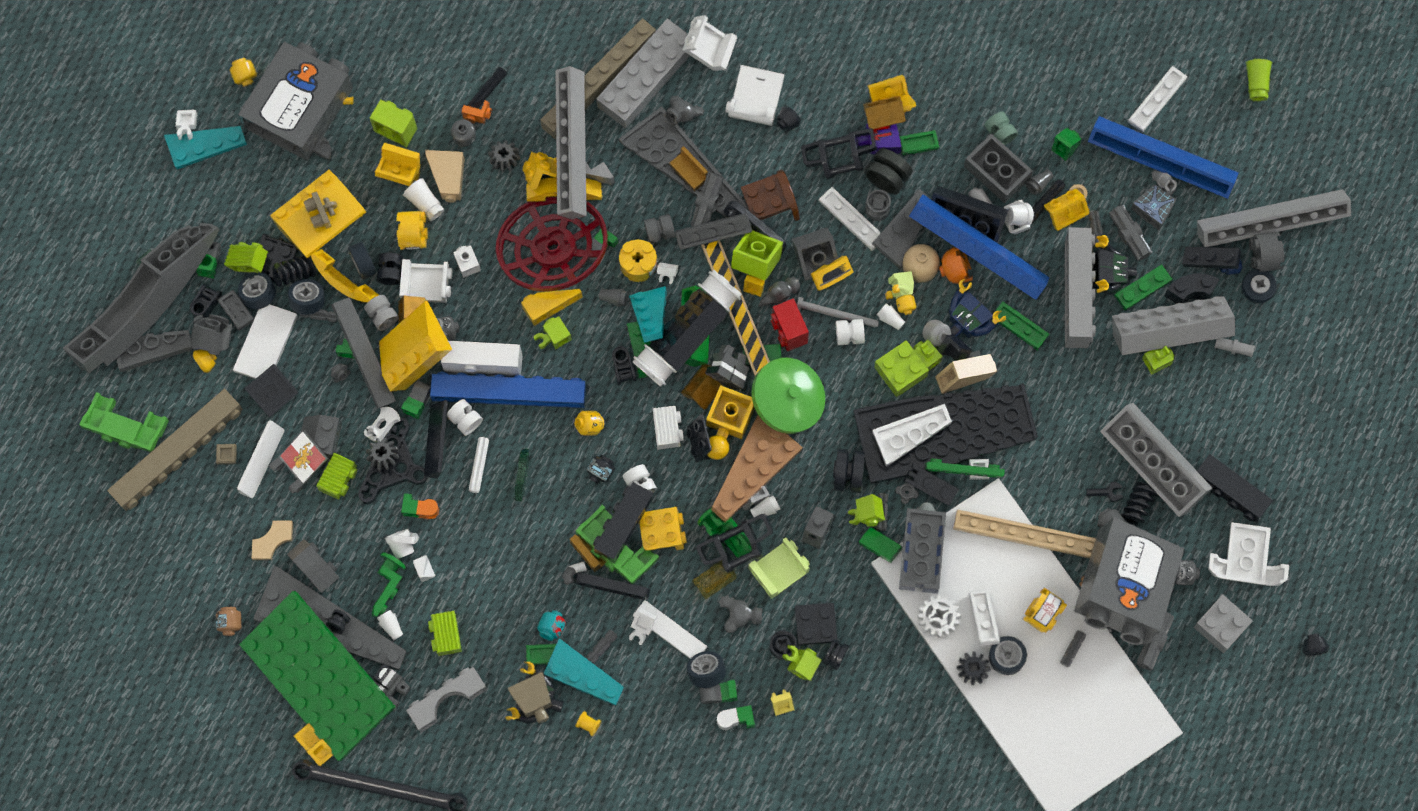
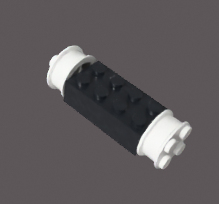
M715 270L708 272L709 276L702 284H697L700 288L691 294L689 300L678 309L677 314L665 324L663 338L651 341L648 346L645 344V349L638 357H633L635 359L633 363L660 387L663 384L666 385L665 380L682 367L726 317L728 312H730L729 308L737 299L741 300L740 296L742 294Z

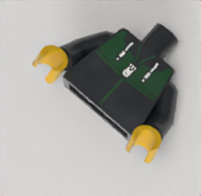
M1106 235L1096 236L1099 242L1095 243V247H1100V249L1095 252V264H1093L1092 271H1095V282H1093L1092 289H1097V293L1103 292L1111 295L1121 290L1122 286L1128 282V278H1136L1137 268L1128 267V258L1121 255L1119 251L1108 243Z
M527 661L524 663L528 665V669L520 668L522 673L529 674L526 675L525 680L542 672L535 668L533 663ZM543 673L552 704L551 707L545 709L546 713L549 715L550 709L562 712L564 701L554 698L556 694L554 684ZM516 704L515 708L507 709L512 712V717L506 716V720L515 719L526 724L537 722L535 715L526 717L518 704Z

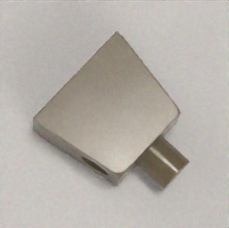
M542 672L508 688L511 696L526 717L535 715L538 724L549 719L545 709L551 707L552 704Z

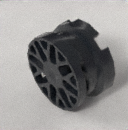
M786 630L775 632L770 639V651L775 658L785 660L782 657L783 654L792 655V651L787 648L788 645L797 648L795 636Z
M834 639L823 664L831 665L833 669L838 670L849 645H842L838 640Z

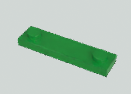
M930 459V462L927 461L925 463V470L993 478H1002L1005 469H1000V465L988 464V467L942 463L941 459Z

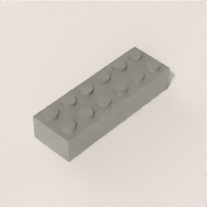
M666 19L596 99L597 107L624 128H627L690 56L683 51L685 38L688 34L669 19Z
M1069 227L1065 237V348H1088L1090 342H1093V337H1095L1096 327L1092 325L1093 318H1095V307H1092L1093 300H1095V289H1092L1093 282H1095V271H1092L1093 264H1095V253H1092L1093 246L1095 245V235H1092V228Z
M1224 296L1213 297L1211 299L1195 300L1188 303H1177L1171 306H1159L1148 310L1113 315V336L1121 354L1127 355L1161 349L1164 346L1173 347L1235 336V316Z
M1134 403L1126 405L1100 431L1179 517L1186 514L1212 489L1207 481Z

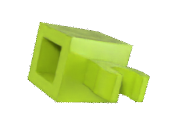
M559 316L550 318L545 322V325H543L545 334L537 333L533 337L535 341L543 339V342L539 344L540 349L552 343L556 350L572 340L571 334Z
M928 339L924 343L920 341L913 347L929 371L942 361L943 356Z
M1164 346V348L1144 353L1142 360L1152 375L1172 365L1174 354L1169 347Z
M873 494L856 499L857 509L848 511V514L855 515V518L849 521L852 525H858L861 522L872 527L878 525V522L885 521L882 499Z
M788 645L787 648L792 651V655L783 654L782 656L785 660L791 661L787 670L803 680H811L821 659L816 657L817 653L809 648L802 650Z

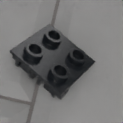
M700 414L687 426V437L691 441V453L696 463L703 457L704 460L711 459L707 454L712 450L704 416Z

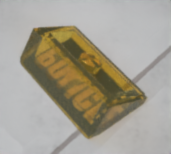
M722 561L696 577L692 582L702 596L707 599L734 581L737 576L734 570L727 573Z

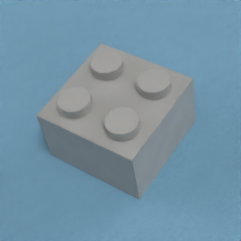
M1222 595L1197 622L1194 628L1224 654L1253 620Z

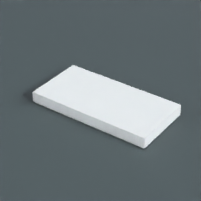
M270 304L259 309L233 371L256 379L272 364L277 366L298 315Z

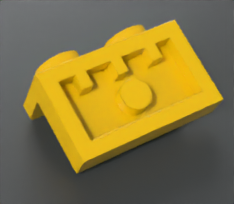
M1077 189L1070 190L1044 205L1045 210L1050 213L1053 226L1057 231L1089 214L1085 196Z

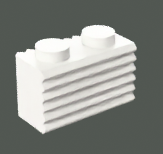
M676 406L653 408L657 449L680 447V441H684L682 429L678 430V423H681L680 411H676Z

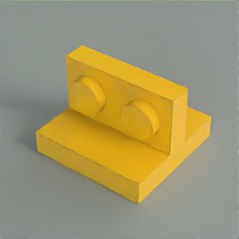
M384 143L382 146V158L376 168L375 176L407 186L412 185L413 180L417 181L420 177V153Z

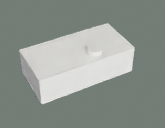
M448 341L452 350L441 359L444 372L448 374L466 373L468 375L485 374L487 376L500 374L506 377L521 375L523 355L520 345Z

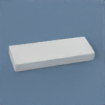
M989 589L969 592L980 647L1000 644Z

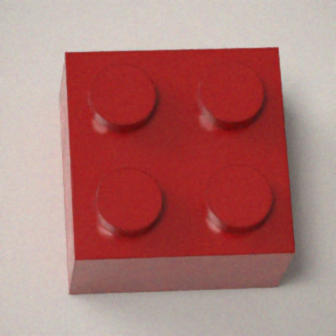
M794 298L773 306L772 314H770L772 320L770 322L774 331L778 330V340L781 347L785 346L786 350L790 351L807 344L809 331Z

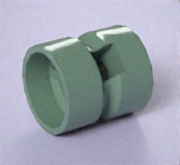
M1004 111L993 115L984 124L988 132L994 134L1004 145L1013 141L1019 134L1013 124H1009L1010 120Z

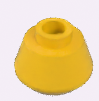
M202 349L195 350L193 353V357L204 373H209L215 366L214 360L217 357L210 354L209 351Z

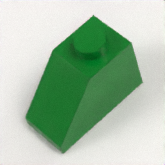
M1066 128L1055 136L1052 151L1067 161L1080 146L1082 138H1080L1076 131Z

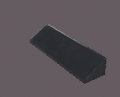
M447 400L435 403L430 407L424 477L438 479L441 474Z

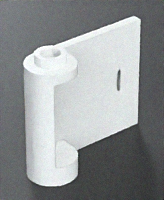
M741 65L734 97L731 102H727L726 112L729 113L728 117L772 126L784 74Z

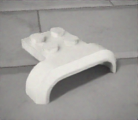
M1232 522L1230 524L1227 560L1219 558L1218 554L1210 553L1208 570L1213 576L1221 579L1278 586L1288 580L1289 565L1267 566L1271 528Z

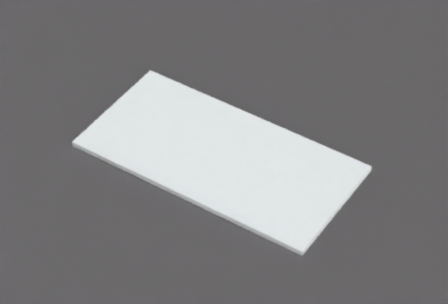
M998 478L946 513L938 594H940L941 599H944L947 595V601L955 600L953 606H959V610L956 613H960L961 617L956 619L960 622L959 626L953 625L956 628L955 632L949 630V636L942 633L941 638H938V633H935L932 637L930 636V630L924 632L925 625H919L922 619H918V614L922 613L919 611V607H925L923 601L930 602L929 597L933 596L936 599L938 594L922 592V588L916 587L915 591L899 590L903 542L900 543L902 550L892 563L879 557L871 562V565L1044 811H1071L1182 735L1183 732L1108 629L1091 627L1085 623V616L1074 612L1080 590L1051 550L953 530L957 509L1032 525ZM1043 587L1060 597L1067 604L1062 614H1058L1055 617L1057 622L1047 633H1041L1022 620L1026 616L1025 612L1033 599L1040 597V590ZM989 589L999 638L1012 636L1022 641L1026 647L1027 659L1022 669L1013 675L998 673L989 662L985 665L991 668L989 672H985L988 674V678H982V684L975 680V685L972 686L970 679H968L967 683H964L965 676L958 677V674L962 672L956 669L957 665H962L959 663V659H965V653L972 657V652L975 651L976 657H979L980 654L984 655L982 661L989 660L988 656L992 645L980 647L969 592ZM931 607L927 610L926 617L932 613ZM937 612L935 618L939 617L941 620L943 614L939 615V613ZM952 615L946 619L948 625L952 621ZM932 624L933 627L939 628V626ZM1078 630L1084 632L1086 637L1083 643L1081 642L1082 645L1074 659L1072 658L1073 661L1070 667L1063 666L1060 661L1063 655H1066L1065 652L1072 639H1074L1075 633ZM1007 652L1004 654L1006 659H1010L1012 654ZM973 665V667L970 668V671L973 672L974 670H976L977 666Z

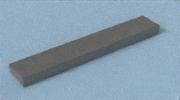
M350 297L333 303L331 305L377 409L396 402L392 391L390 392L382 376L381 366Z

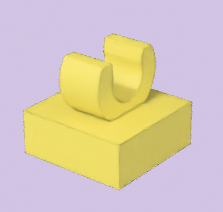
M782 690L783 694L777 696L775 693H772L771 701L775 716L794 710L790 692Z

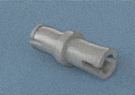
M1157 170L1152 173V178L1157 182L1158 186L1165 188L1167 191L1176 189L1177 184L1169 174Z
M1219 338L1216 339L1214 348L1230 351L1234 355L1238 353L1252 357L1255 345L1241 343L1237 339L1233 341Z

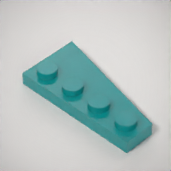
M240 126L193 131L191 140H189L187 134L182 136V140H179L177 133L164 135L176 170L247 145Z
M666 286L645 292H637L629 296L644 343L663 338L664 309L667 296Z
M559 638L544 674L553 680L616 706L624 687Z

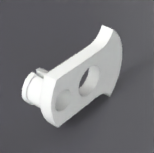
M391 407L380 408L381 412L372 426L367 427L368 431H364V435L375 443L376 438H379L381 442L392 426L400 421L398 412ZM386 421L385 427L379 429L380 424Z

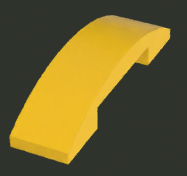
M557 178L540 179L536 190L529 188L528 184H526L527 201H546L548 196H557ZM586 178V200H602L601 182Z
M322 249L311 255L321 275L339 292L352 299L367 303L379 296L378 293L366 284L358 287L335 269L333 264L336 260Z

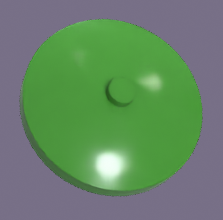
M779 358L763 366L756 374L752 384V401L757 414L769 427L781 433L796 434L809 429L820 419L825 407V391L820 378L810 366L797 359Z

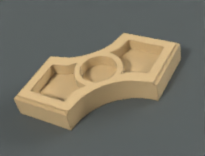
M273 521L271 529L265 536L252 540V560H272L278 546L292 541L293 521Z

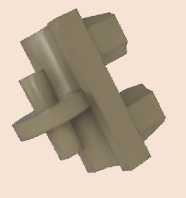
M317 191L311 193L312 197L304 201V205L308 213L316 209L319 211L318 215L310 218L314 228L323 226L326 229L330 228L331 224L326 212H329L330 216L335 215L334 209L338 206L336 201L330 202L329 198L326 197L323 199L325 205H322Z

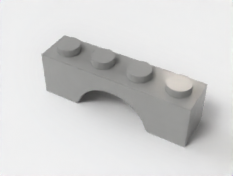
M469 667L465 668L459 673L460 676L454 680L452 678L448 679L442 684L443 687L437 691L436 689L431 690L425 695L426 698L421 701L416 700L409 705V709L406 711L420 733L437 723L438 707L447 697L461 695L469 700H473L487 690L474 667L471 669Z

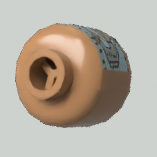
M222 607L221 611L216 613V630L223 632V636H234L235 632L241 629V612L237 611L236 607Z

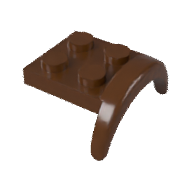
M778 170L775 175L741 187L749 211L759 220L790 209L794 220H800L792 188L783 170Z

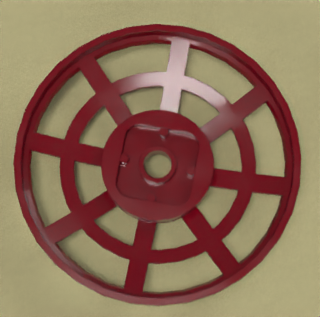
M548 196L546 201H528L511 213L499 230L496 240L497 259L505 275L523 288L541 292L565 289L588 277L600 264L608 244L607 228L602 215L589 202L586 201V211L595 220L587 226L577 218L569 219L557 214L540 217L536 207L557 204V196ZM529 211L533 222L527 225L519 236L508 233L515 222ZM561 220L559 227L546 228L544 222ZM568 222L577 225L581 230L573 235L566 229ZM537 226L540 232L535 235L533 240L525 239L528 233ZM600 226L603 236L602 249L592 250V236L590 232ZM586 236V250L576 249V241ZM505 240L516 243L514 253L517 262L505 264L503 256ZM552 245H558L554 250L549 249ZM521 246L531 248L532 256L522 260ZM573 256L583 257L575 267L570 269L567 263ZM588 258H597L583 274L578 277L574 275L586 263ZM536 262L542 268L539 274L526 266ZM561 267L564 272L558 275L546 276L550 268ZM521 268L524 273L535 278V281L532 285L516 279L510 271ZM565 277L569 280L558 285L540 286L544 280L551 281Z

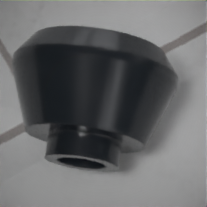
M782 107L777 116V125L782 130L786 129L789 131L800 126L801 120L798 114L790 107Z
M1319 634L1308 635V639L1304 640L1302 653L1306 656L1325 654L1329 650L1324 637H1320Z

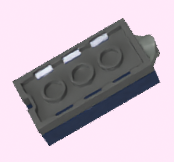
M928 502L923 503L917 509L907 508L899 590L915 591L916 587L922 588V592L938 594L946 512L936 511Z

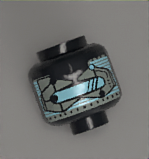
M602 454L600 457L594 456L586 469L587 473L590 474L589 479L597 484L600 481L606 483L615 470L614 465H612L614 462Z

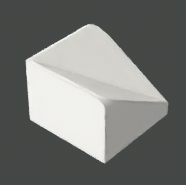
M427 555L413 560L421 582L435 577Z

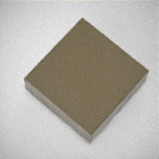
M217 444L216 463L236 464L237 445Z

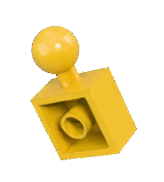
M720 385L706 419L707 427L718 430L716 435L709 438L712 450L707 455L710 458L720 460L727 456L729 452L728 435L743 439L755 409L752 397ZM731 410H733L734 414L729 415L728 413H730Z

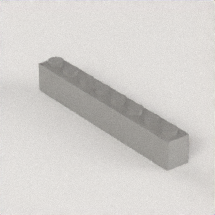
M569 66L556 70L557 215L576 219L586 216L584 72Z
M1342 189L1197 220L1198 238L1204 247L1251 238L1256 234L1279 232L1351 216V199Z

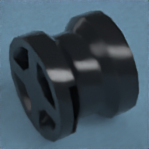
M334 610L332 618L328 619L326 625L333 632L342 634L345 630V625L349 624L351 618L343 611Z

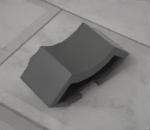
M304 539L287 555L322 593L339 578L335 573L337 568L330 561L328 563L324 561L317 553L320 550L313 542L309 544Z

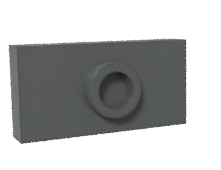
M234 290L218 299V302L239 331L254 321V318Z

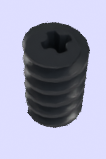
M302 255L301 257H295V259L275 263L272 273L275 284L281 287L282 282L284 285H288L289 281L295 283L296 279H308L309 275L315 277L316 269L312 259Z
M1136 482L1137 486L1133 487V493L1130 494V499L1126 503L1127 506L1123 509L1124 513L1121 514L1126 522L1132 525L1145 523L1141 516H1148V513L1144 509H1151V506L1147 503H1154V499L1150 496H1157L1152 487L1142 482Z

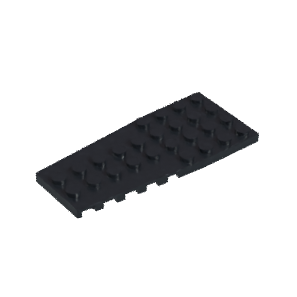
M1023 383L1009 387L1006 385L1001 386V388H983L978 391L967 390L962 393H944L939 396L912 397L853 410L862 451H865L864 459L870 484L910 476L907 474L908 471L916 474L917 470L911 468L912 464L924 470L925 463L927 461L930 462V459H941L942 463L957 464L1036 440L1038 437ZM945 404L952 421L951 424L886 467L872 430Z

